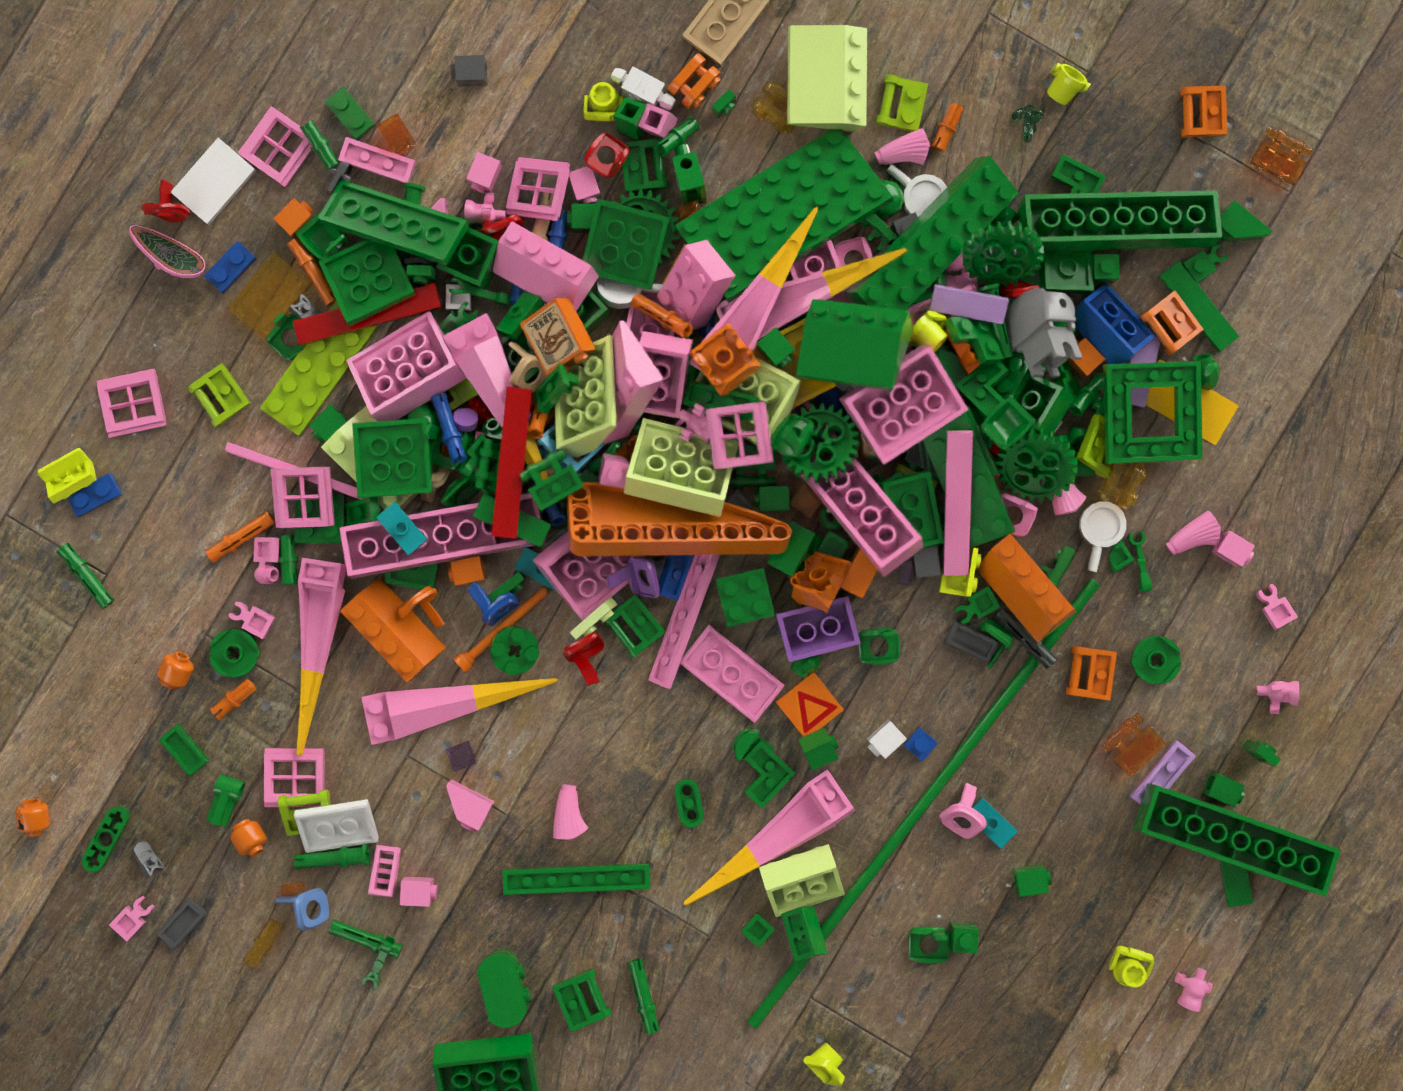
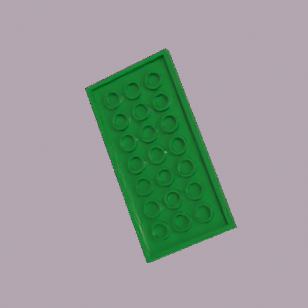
M831 129L677 223L675 230L686 245L707 240L735 274L727 291L723 293V297L729 303L743 294L814 208L818 207V211L794 262L893 201V196L841 129Z

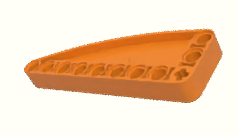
M582 482L584 486L567 497L569 548L577 556L780 554L788 548L792 532L790 526L782 521L724 502L721 517L627 495L624 494V488L603 485L597 482Z

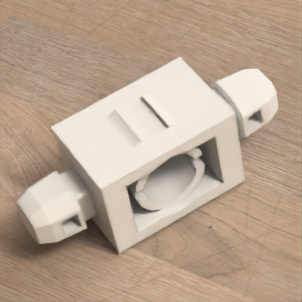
M633 66L629 74L620 68H615L611 74V79L619 86L622 84V96L646 106L647 104L653 106L659 104V107L665 110L673 108L675 104L674 97L667 92L664 94L665 83Z

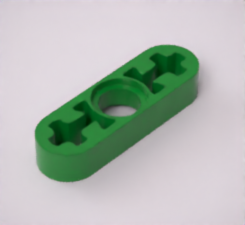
M116 806L106 812L82 857V866L86 871L97 872L106 866L130 821V812L126 807ZM120 812V817L123 821L117 822L114 828L106 827V825H113L115 817L112 815ZM103 832H107L112 836V843L109 846L103 845L100 841V836ZM99 850H102L103 852L97 857V861L100 863L94 866L91 865L92 860L90 857L95 856Z

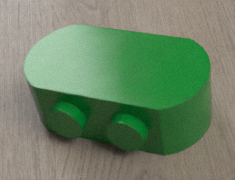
M496 950L485 956L478 967L477 974L488 1020L495 1026L510 1028L523 1020L529 1003L532 1002L529 987L525 988L523 979L526 978L524 965L519 964L518 957L506 950Z

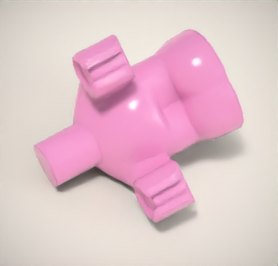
M485 193L484 204H476L472 200H466L464 218L469 225L474 223L482 225L506 218V211L494 210L493 208L494 193Z
M965 266L961 268V275L945 276L947 287L961 289L971 285L973 292H977L978 286L985 285V280L977 283L976 277L970 278L969 272H965Z
M696 404L692 414L682 409L678 418L687 422V429H683L679 437L688 442L691 437L697 435L709 444L710 436L707 416H705L704 412L705 408Z
M1274 681L1267 686H1257V695L1268 696L1271 701L1270 714H1279L1281 702L1290 703L1294 706L1299 705V681Z
M1197 968L1195 976L1192 978H1186L1185 974L1177 972L1174 981L1184 987L1182 994L1177 1000L1178 1004L1189 1010L1200 1012L1203 997L1205 994L1210 993L1213 987L1211 982L1207 983L1204 981L1207 973L1206 970Z

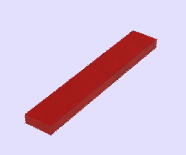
M433 283L414 288L415 296L350 327L340 308L294 320L293 325L298 344L301 346L440 309L442 306L436 284Z
M507 387L491 536L517 538L522 479L519 474L524 471L532 389Z

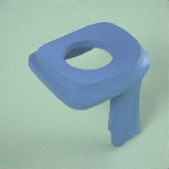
M320 888L309 890L298 896L282 895L275 899L276 903L294 902L297 929L302 931L317 927L329 918L327 896ZM312 900L316 901L319 906V913L313 920L309 919L306 914V907Z

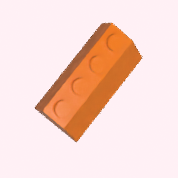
M1011 534L995 545L982 559L979 569L976 568L1038 643L1076 613L1072 605Z
M379 577L358 593L340 612L408 683L420 674L447 647L413 611L403 618L398 616L397 608L404 602Z

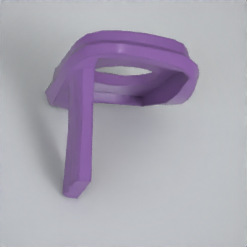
M633 557L625 567L607 576L609 588L617 587L629 579V585L634 594L650 598H657L659 596L660 588L657 573L651 560ZM640 569L646 571L649 585L641 579Z

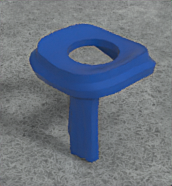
M476 581L467 590L483 613L481 620L489 626L495 625L504 615L519 606L520 600L513 593H505L492 603L483 587H480Z

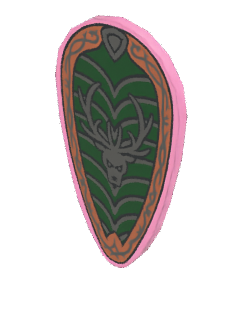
M137 225L130 227L129 234L133 242L154 263L158 270L162 269L180 278H194L204 272L205 262L196 251L152 229Z

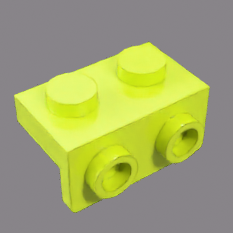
M81 448L73 450L38 470V475L46 483L48 498L53 504L68 498L71 494L90 486L97 480L94 464Z
M969 548V575H944L942 568L940 593L971 597L972 592H976L978 579L974 578L975 568L979 569L981 563V554H978V548Z

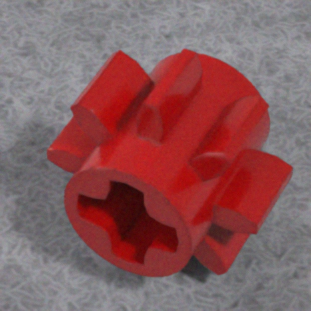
M477 396L469 400V405L465 407L474 410L478 414V426L482 423L484 425L486 420L493 417L484 401Z

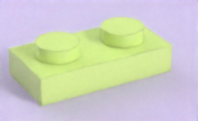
M612 597L609 598L570 632L571 635L578 639L582 635L585 637L597 629L594 625L599 620L603 623L614 614L612 609L618 604Z

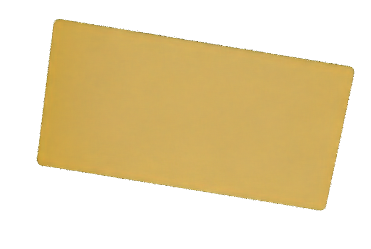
M1174 387L1149 388L1146 405L1175 422ZM1201 388L1202 438L1216 445L1239 406L1212 389L1206 391Z

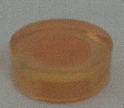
M304 881L280 886L281 895L306 891Z

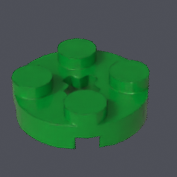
M506 626L496 632L492 638L490 646L491 659L500 671L508 675L514 676L528 671L539 658L538 641L534 634L525 627ZM513 644L515 647L521 646L518 655L508 654L510 652V645Z
M241 629L222 631L214 637L210 645L209 659L215 671L222 676L240 677L247 675L256 667L261 652L256 639L249 632ZM231 647L240 650V657L238 659L236 657L232 659L229 657L231 654L229 649Z
M1151 635L1143 638L1135 645L1130 658V664L1134 673L1142 681L1150 684L1167 683L1173 680L1180 671V650L1172 640L1166 637ZM1160 654L1159 660L1162 662L1161 665L1155 664L1152 666L1151 656Z

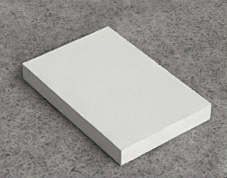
M217 138L174 187L171 193L205 223L210 225L257 170L220 138Z
M368 799L295 810L294 813L306 853L337 849L343 846L350 847L375 843L379 839Z

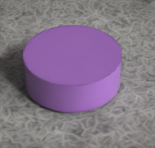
M462 408L454 413L453 419L457 430L470 432L478 426V414L474 410Z

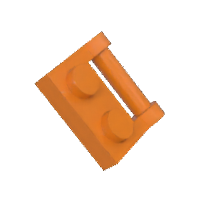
M1189 86L1180 88V96L1183 97L1184 122L1181 138L1226 136V86ZM1193 96H1199L1200 128H1194Z
M1175 290L1140 316L1141 320L1147 322L1164 345V351L1168 356L1204 330ZM1159 313L1177 338L1175 342L1172 341L1154 315Z
M1072 646L1073 660L1069 687H1066L1065 694L1111 700L1117 652ZM1083 655H1088L1090 658L1085 689H1079Z

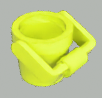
M1056 63L1050 71L1055 78L1047 93L1056 102L1067 105L1078 92H1086L1091 84L1074 67Z
M606 82L595 84L589 93V97L588 95L584 96L585 120L614 121L613 115L622 103L623 96L619 98L617 90ZM588 102L593 112H588Z
M927 311L913 326L908 345L913 347H919L922 344L929 345L935 353L948 337L942 330L945 326V321L948 320L946 316L941 312Z
M1118 946L1113 953L1108 969L1112 970L1114 978L1121 985L1137 988L1142 986L1148 979L1154 966V957L1152 954L1138 949ZM1142 960L1148 962L1146 968L1144 967Z
M826 1042L810 1056L804 1058L803 1062L824 1084L842 1086L845 1076L837 1068L843 1059Z

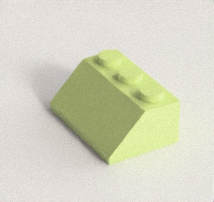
M829 844L818 846L812 850L794 854L788 858L770 862L759 867L775 917H779L782 913L799 907L812 906L845 895Z

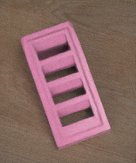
M376 845L368 890L369 895L395 898L401 848ZM381 853L394 855L393 860L381 858ZM380 863L392 865V869L380 868ZM379 873L390 875V879L378 878ZM386 884L389 887L388 889L377 888V885Z

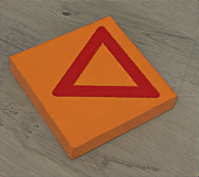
M810 673L775 701L803 737L820 730L844 710L815 673Z

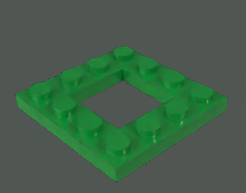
M1201 361L1103 365L1105 463L1203 460ZM1174 387L1175 436L1132 438L1131 388Z

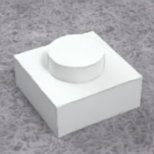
M446 284V310H459L464 302H468L469 304L465 311H471V295L451 294L449 289L459 290L460 285Z

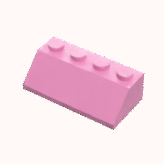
M514 222L510 223L498 241L493 273L528 293L540 296L547 304L555 298L569 297L577 311L599 277L590 264Z

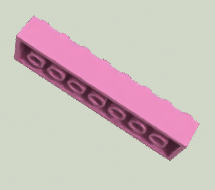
M807 401L792 409L790 415L795 413L801 416L802 407L809 412L810 403ZM827 424L824 425L823 432L825 431V428L828 426ZM835 433L830 436L831 439L838 438ZM804 448L801 454H806L809 448ZM827 454L821 460L829 461L833 456ZM816 455L814 456V458H813V460L811 461V463H813V462L815 461ZM851 457L854 463L853 466L845 465L846 474L840 470L837 472L838 479H835L833 475H829L827 483L823 477H820L819 482L815 483L814 477L811 476L806 483L883 577L923 548L921 536L855 458Z
M531 494L521 495L519 510L541 520L539 508ZM479 503L407 515L428 539L410 556L406 554L379 521L340 527L347 574L351 579L535 545L518 537L515 539L491 536L492 525L473 517Z

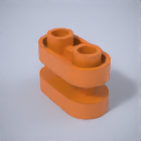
M699 53L689 61L667 88L674 97L681 92L685 96L682 104L689 110L693 107L697 109L705 100L704 94L709 89L713 91L721 82L719 78L721 72L714 66L707 71L703 67L706 59ZM697 74L701 79L691 89L688 83Z

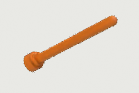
M541 587L469 652H460L453 659L465 673L473 668V663L476 662L475 658L491 645L492 638L496 632L519 621L549 594V589Z

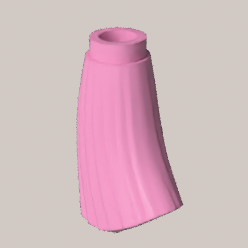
M921 128L889 142L874 152L879 166L899 162H913L924 165L930 143L924 129Z
M1070 484L1069 491L1063 490L1062 497L1054 494L1052 501L1054 514L1058 516L1076 512L1087 496L1081 493L1075 484Z
M1207 510L1181 528L1165 545L1173 556L1201 545L1217 546L1220 539L1221 526L1214 515Z
M562 784L556 804L553 838L573 840L584 833L588 826L580 814L576 785Z

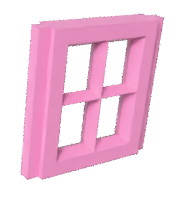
M271 106L238 154L286 188L312 152V145L298 124ZM277 121L288 128L279 143H276L267 136ZM292 132L303 139L293 154L282 147ZM264 140L275 147L265 162L254 155ZM278 151L289 157V160L280 172L269 166Z
M518 157L506 204V214L558 221L570 173V164L567 162ZM524 172L538 173L536 186L522 185ZM544 174L558 175L555 189L541 187ZM521 189L534 191L532 204L518 202ZM540 192L554 193L551 206L537 205Z
M155 369L97 381L98 394L109 438L167 426ZM149 384L151 397L133 400L131 387ZM126 389L129 402L111 405L108 392ZM153 401L155 415L137 418L135 405ZM130 406L133 419L115 423L112 410Z
M765 401L706 409L714 469L773 462ZM752 412L755 431L741 432L739 414ZM734 415L737 433L723 435L721 416ZM756 436L758 455L745 456L743 437ZM738 438L740 457L727 459L724 440Z
M330 467L271 469L276 528L335 525ZM304 476H317L318 494L305 495ZM285 477H299L300 495H287ZM319 499L320 517L307 518L306 500ZM287 500H301L302 518H289Z
M265 748L264 807H278V796L287 795V797L308 795L297 794V780H315V793L324 790V748H304L302 756H297V748ZM274 762H292V775H274ZM297 762H315V775H297ZM274 780H292V794L274 793ZM321 803L299 805L292 807H317L321 806Z

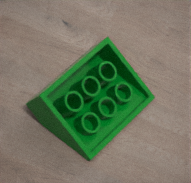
M812 299L805 319L796 371L797 378L893 391L913 331L909 311Z
M532 1033L434 1044L432 1066L438 1091H540Z

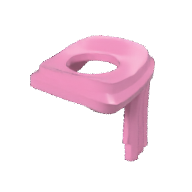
M857 237L835 245V252L841 266L846 265L844 258L850 251L860 252L863 260L873 257L866 238Z
M1007 493L1002 494L1001 496L1006 508L1016 506L1020 508L1023 515L1020 523L1014 525L1015 532L1011 533V535L1018 537L1027 535L1036 518L1038 508L1019 497Z
M969 783L964 785L960 803L951 805L939 815L941 822L946 827L966 839L979 834L985 829L987 823L983 815L971 808L976 797L977 788ZM964 817L970 821L971 826L962 828L953 818Z

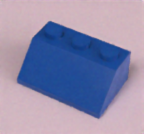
M1107 283L1084 299L1075 308L1074 317L1076 321L1073 322L1075 323V329L1096 348L1108 364H1126L1156 337V334Z

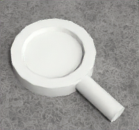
M893 164L886 170L906 187L903 192V204L909 215L916 212L917 216H919L947 188L945 183L934 175L923 174L911 180Z
M598 277L596 287L597 294L603 303L612 308L623 309L631 306V300L635 294H658L663 284H653L652 290Z
M1093 503L1080 516V533L1089 544L1093 545L1088 571L1097 572L1102 547H1109L1118 543L1126 531L1125 515L1113 503Z

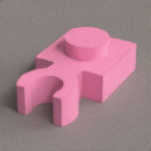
M1270 584L1267 587L1270 591V596H1265L1262 590H1259L1256 595L1261 602L1266 603L1267 606L1262 611L1275 631L1295 620L1298 616L1286 597L1277 598V588Z
M235 602V605L241 608V614L229 613L228 616L233 620L245 621L241 628L261 639H265L277 617L256 606H253L251 611H249L245 603Z
M144 896L134 902V909L128 905L109 924L126 942L146 923L142 916L151 913L155 907L152 904L146 910L143 909L141 902L145 899Z

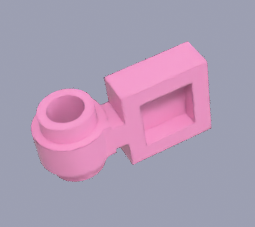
M255 537L253 562H259V565L255 570L254 576L261 584H273L279 578V571L272 563H278L280 538Z

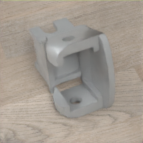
M1034 288L1024 292L1007 307L1004 321L1011 349L1013 352L1024 354L1032 377H1042L1044 375L1041 363H1043L1050 377L1058 378L1060 376L1059 366L1070 357L1073 360H1080L1082 358L1072 332L1075 329V323H1073L1076 321L1074 317L1075 308L1073 302L1065 293L1048 292L1043 288ZM1053 321L1066 322L1067 327H1056L1053 325Z

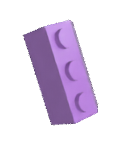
M848 596L835 598L827 614L810 606L776 613L788 662L861 644Z

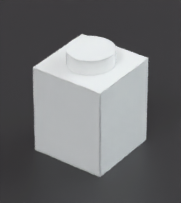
M888 719L867 738L871 743L867 747L876 757L882 755L886 759L907 738Z

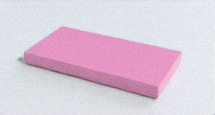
M710 625L706 627L680 662L683 667L754 723H756L785 686V684Z

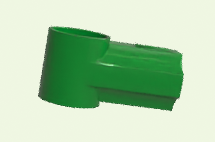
M221 774L213 790L215 796L206 820L217 826H228L235 804L240 800L244 791L245 782Z

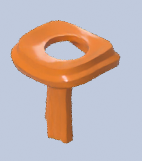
M430 586L425 587L397 608L398 616L403 618L409 615L417 604H420L436 628L445 625L441 616L429 602L438 595L437 589Z

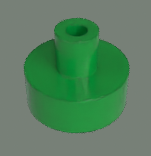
M1073 426L1069 429L1067 434L1070 443L1069 450H1075V452L1080 450L1087 429L1079 428L1078 426Z

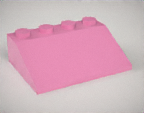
M430 311L346 360L368 410L377 422L398 420L430 401L433 395L437 393L440 395V393L467 379L454 360L443 338L444 334Z
M624 321L619 322L612 335L616 427L603 441L604 444L627 437L663 381L662 376Z
M924 344L904 356L893 391L858 386L839 398L847 413L851 416L852 421L856 423L857 428L882 464H886L968 410L932 348Z
M567 531L532 561L583 621L601 604L629 583V579H627L619 586L609 588L607 576L625 567L633 557L646 559V555L577 556L570 551Z

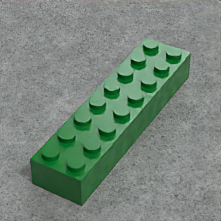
M991 156L975 158L881 255L903 248L908 249L907 252L851 285L844 293L854 304L907 310L963 252L962 249L966 247L965 241L971 240V234L979 235L978 229L984 230L1019 192Z
M1217 190L1024 195L1017 205L1021 228L1024 229L1030 226V232L1036 231L1037 238L1041 237L1044 251L1213 247L1222 238Z
M1148 783L1132 829L1324 897L1327 896L1341 851L1318 841Z

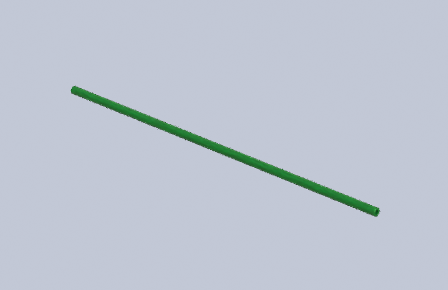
M1090 578L1071 603L1076 613L1042 640V644L1049 651L1100 587V584ZM1032 654L820 926L824 941L1039 666L1040 662ZM811 959L798 962L793 961L747 1022L753 1028L757 1029Z

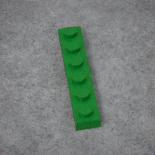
M649 863L512 868L502 870L503 895L650 889Z

